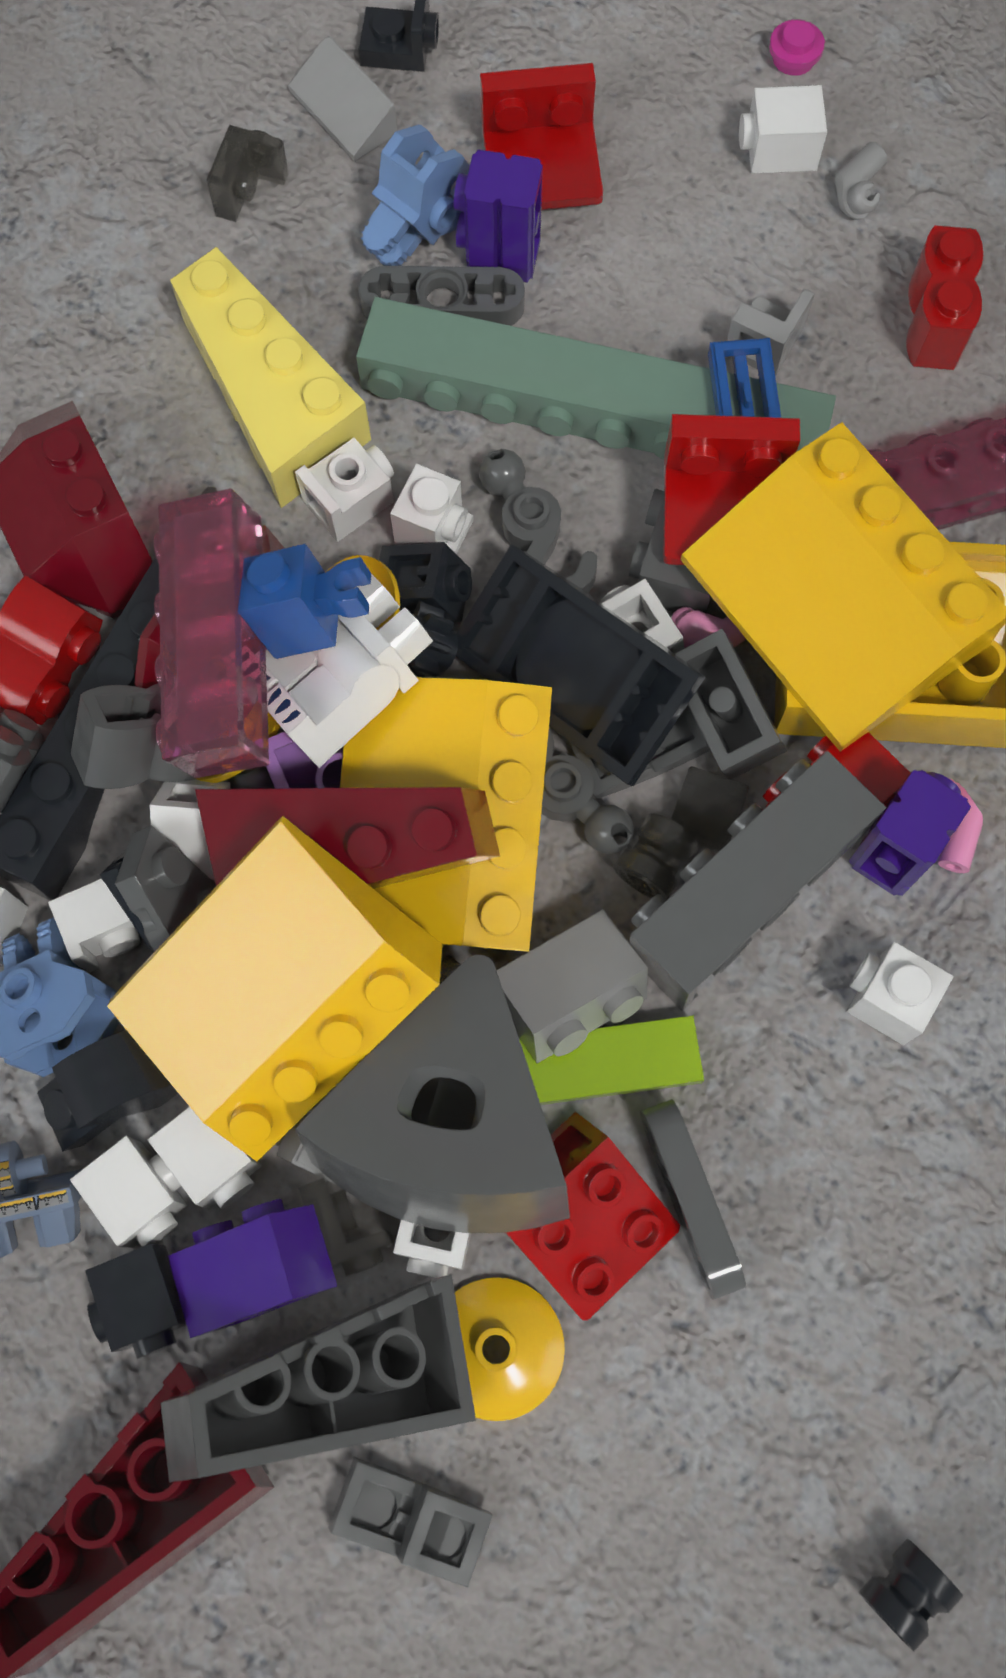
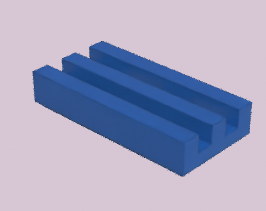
M770 338L710 342L708 361L716 416H733L725 357L732 356L740 416L755 417L746 355H756L764 417L781 418Z

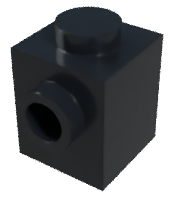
M150 1243L85 1270L95 1300L87 1305L90 1324L99 1342L104 1343L108 1341L111 1352L133 1348L136 1358H143L176 1344L177 1340L174 1330L186 1326L166 1245Z

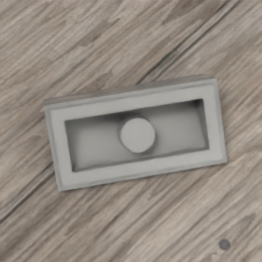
M331 36L326 37L317 46L288 85L289 91L354 162L390 139L395 131H398L396 109L393 102Z

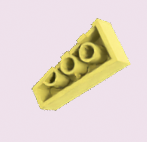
M217 247L170 279L184 323L209 371L223 393L227 406L246 437L250 449L271 485L272 492L281 508L301 494L295 474L296 470L303 465L308 469L352 438H355L362 447L371 441L364 400Z

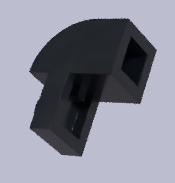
M127 1030L94 1042L52 1067L56 1077L37 1092L44 1108L46 1120L52 1127L62 1152L84 1146L118 1119L159 1108L178 1094Z

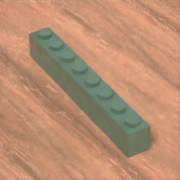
M374 297L356 355L361 389L371 391L381 398H405L426 403L439 411L459 410L482 415L494 423L508 424L514 422L533 426L553 436L574 435L596 440L608 448L621 449L628 447L651 452L661 459H664L672 414L716 415L709 368ZM727 372L733 416H740L735 376L733 373ZM749 377L755 417H764L759 379ZM776 383L781 418H800V444L797 449L799 451L829 431L836 395Z

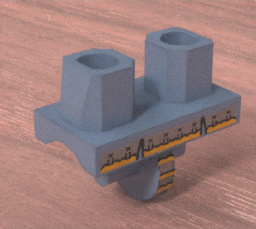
M16 1141L0 1144V1258L13 1253L18 1246L13 1220L33 1216L40 1247L48 1248L70 1243L76 1239L81 1231L78 1201L82 1196L70 1179L83 1169L28 1181V1178L48 1173L46 1156L41 1154L24 1158L22 1150Z

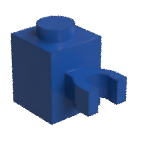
M306 543L246 557L243 564L238 613L275 659L335 647L338 615L354 618L369 614V602L357 586L371 584V572L361 557L342 561L325 572Z

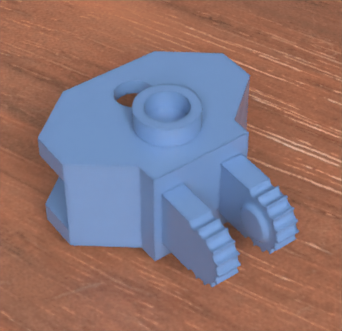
M420 124L395 131L381 151L379 182L372 192L380 201V204L369 218V224L367 226L364 225L365 229L361 231L363 234L361 240L364 242L362 245L366 250L374 254L384 266H402L404 262H407L406 258L413 254L423 238L431 245H434L440 236L457 230L461 211L454 210L455 186L452 190L451 188L457 180L459 173L468 174L470 165L466 159L454 149L445 152L435 141L433 135ZM423 152V156H422L421 160L415 165L416 160L418 159V157L420 156V154Z
M54 917L39 923L36 928V935L39 938L37 940L38 955L35 956V950H33L28 938L26 939L24 935L19 933L3 940L4 943H2L4 970L0 972V1058H3L4 1063L41 1077L54 1073L52 1067L71 1054L94 1042L111 1036L120 1023L107 1007L109 1000L117 991L88 974L71 961ZM73 1034L70 1045L63 1050H59L58 1040Z

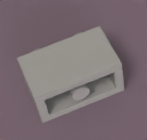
M604 910L599 911L496 970L518 1037L536 1063L553 1054L555 1056H563L572 1052L585 1041L588 1033L608 1021L618 1023L629 1018L638 1011L644 1000L647 999L648 967Z

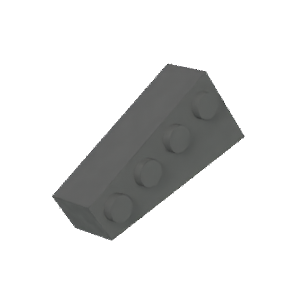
M826 751L812 765L804 758L798 761L775 785L781 794L764 810L757 803L751 805L727 830L734 838L716 855L709 848L703 850L680 873L679 876L686 882L668 900L658 893L631 919V922L637 929L631 933L630 945L648 967V976L681 1011L698 996L696 993L698 986L711 974L716 976L719 972L722 973L753 940L751 936L759 929L761 931L765 930L777 920L799 897V891L806 884L808 886L814 884L877 822L886 809L830 752Z
M452 1274L413 1286L162 1402L161 1410L169 1482L201 1478L476 1421Z

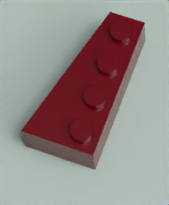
M464 787L195 789L216 886L282 816L373 889L500 857L486 793L483 790Z
M179 1362L163 1380L162 1384L164 1386L144 1410L141 1413L136 1412L116 1436L118 1440L89 1474L84 1473L66 1494L65 1498L67 1500L41 1531L34 1532L0 1572V1678H17L38 1670L274 1488L273 1483L261 1465L201 1478L169 1482L161 1403L209 1381L202 1368Z

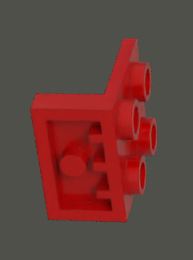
M593 63L480 73L481 123L485 151L504 153L506 159H510L513 155L540 159V163L543 165L542 210L597 205L603 201V186L593 125L596 87Z
M672 414L664 456L663 560L666 564L684 565L681 561L682 553L791 455L797 452L800 444V418Z
M574 1112L551 1134L567 1185L570 1218L537 1228L504 1233L519 1247L572 1310L583 1321H587L680 1231V1224L612 1140L577 1112Z

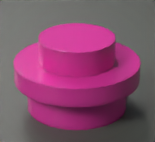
M788 20L779 24L772 32L769 50L773 63L779 71L787 75L797 76L810 71L821 59L825 40L820 29L814 24L804 20Z

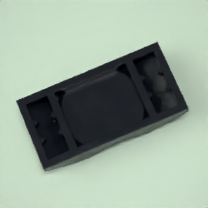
M512 544L456 633L459 642L456 657L487 680L552 687L549 726L630 786L636 784L705 679L702 674L661 643L623 620L583 589Z

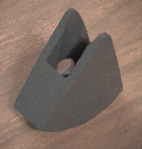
M473 955L466 959L394 1028L295 1129L311 1163L331 1181L365 1204L404 1221L432 1229L461 1233H504L537 1228L570 1218L567 1185L495 965L489 957L484 955Z

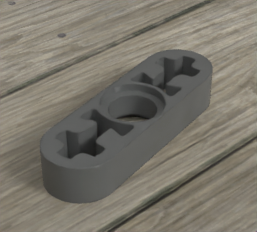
M378 266L366 272L359 283L361 308L367 320L374 297L381 298L382 291L387 290L392 291L393 294H391L390 300L410 304V290H416L417 304L412 305L510 326L520 320L525 308V286L522 278L513 270L504 267ZM438 288L451 289L458 295L457 300L446 307L432 305L426 298L430 292ZM468 291H475V305H468ZM494 293H505L503 304L493 303Z
M673 1099L641 1110L640 1116L647 1139L707 1292L712 1300L746 1288L745 1277L676 1103Z

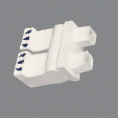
M372 574L371 584L357 586L369 602V614L354 618L338 615L335 647L275 659L267 649L259 656H256L247 647L228 663L287 735L319 768L393 700L398 689L405 693L419 681L407 665L433 642L420 622L405 607L379 630L376 629L400 606Z

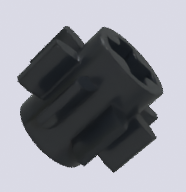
M418 601L414 612L408 611L420 622L433 642L407 666L416 677L424 678L425 674L437 677L439 673L445 672L455 660L459 644L458 636L452 630L454 622L444 618V610Z

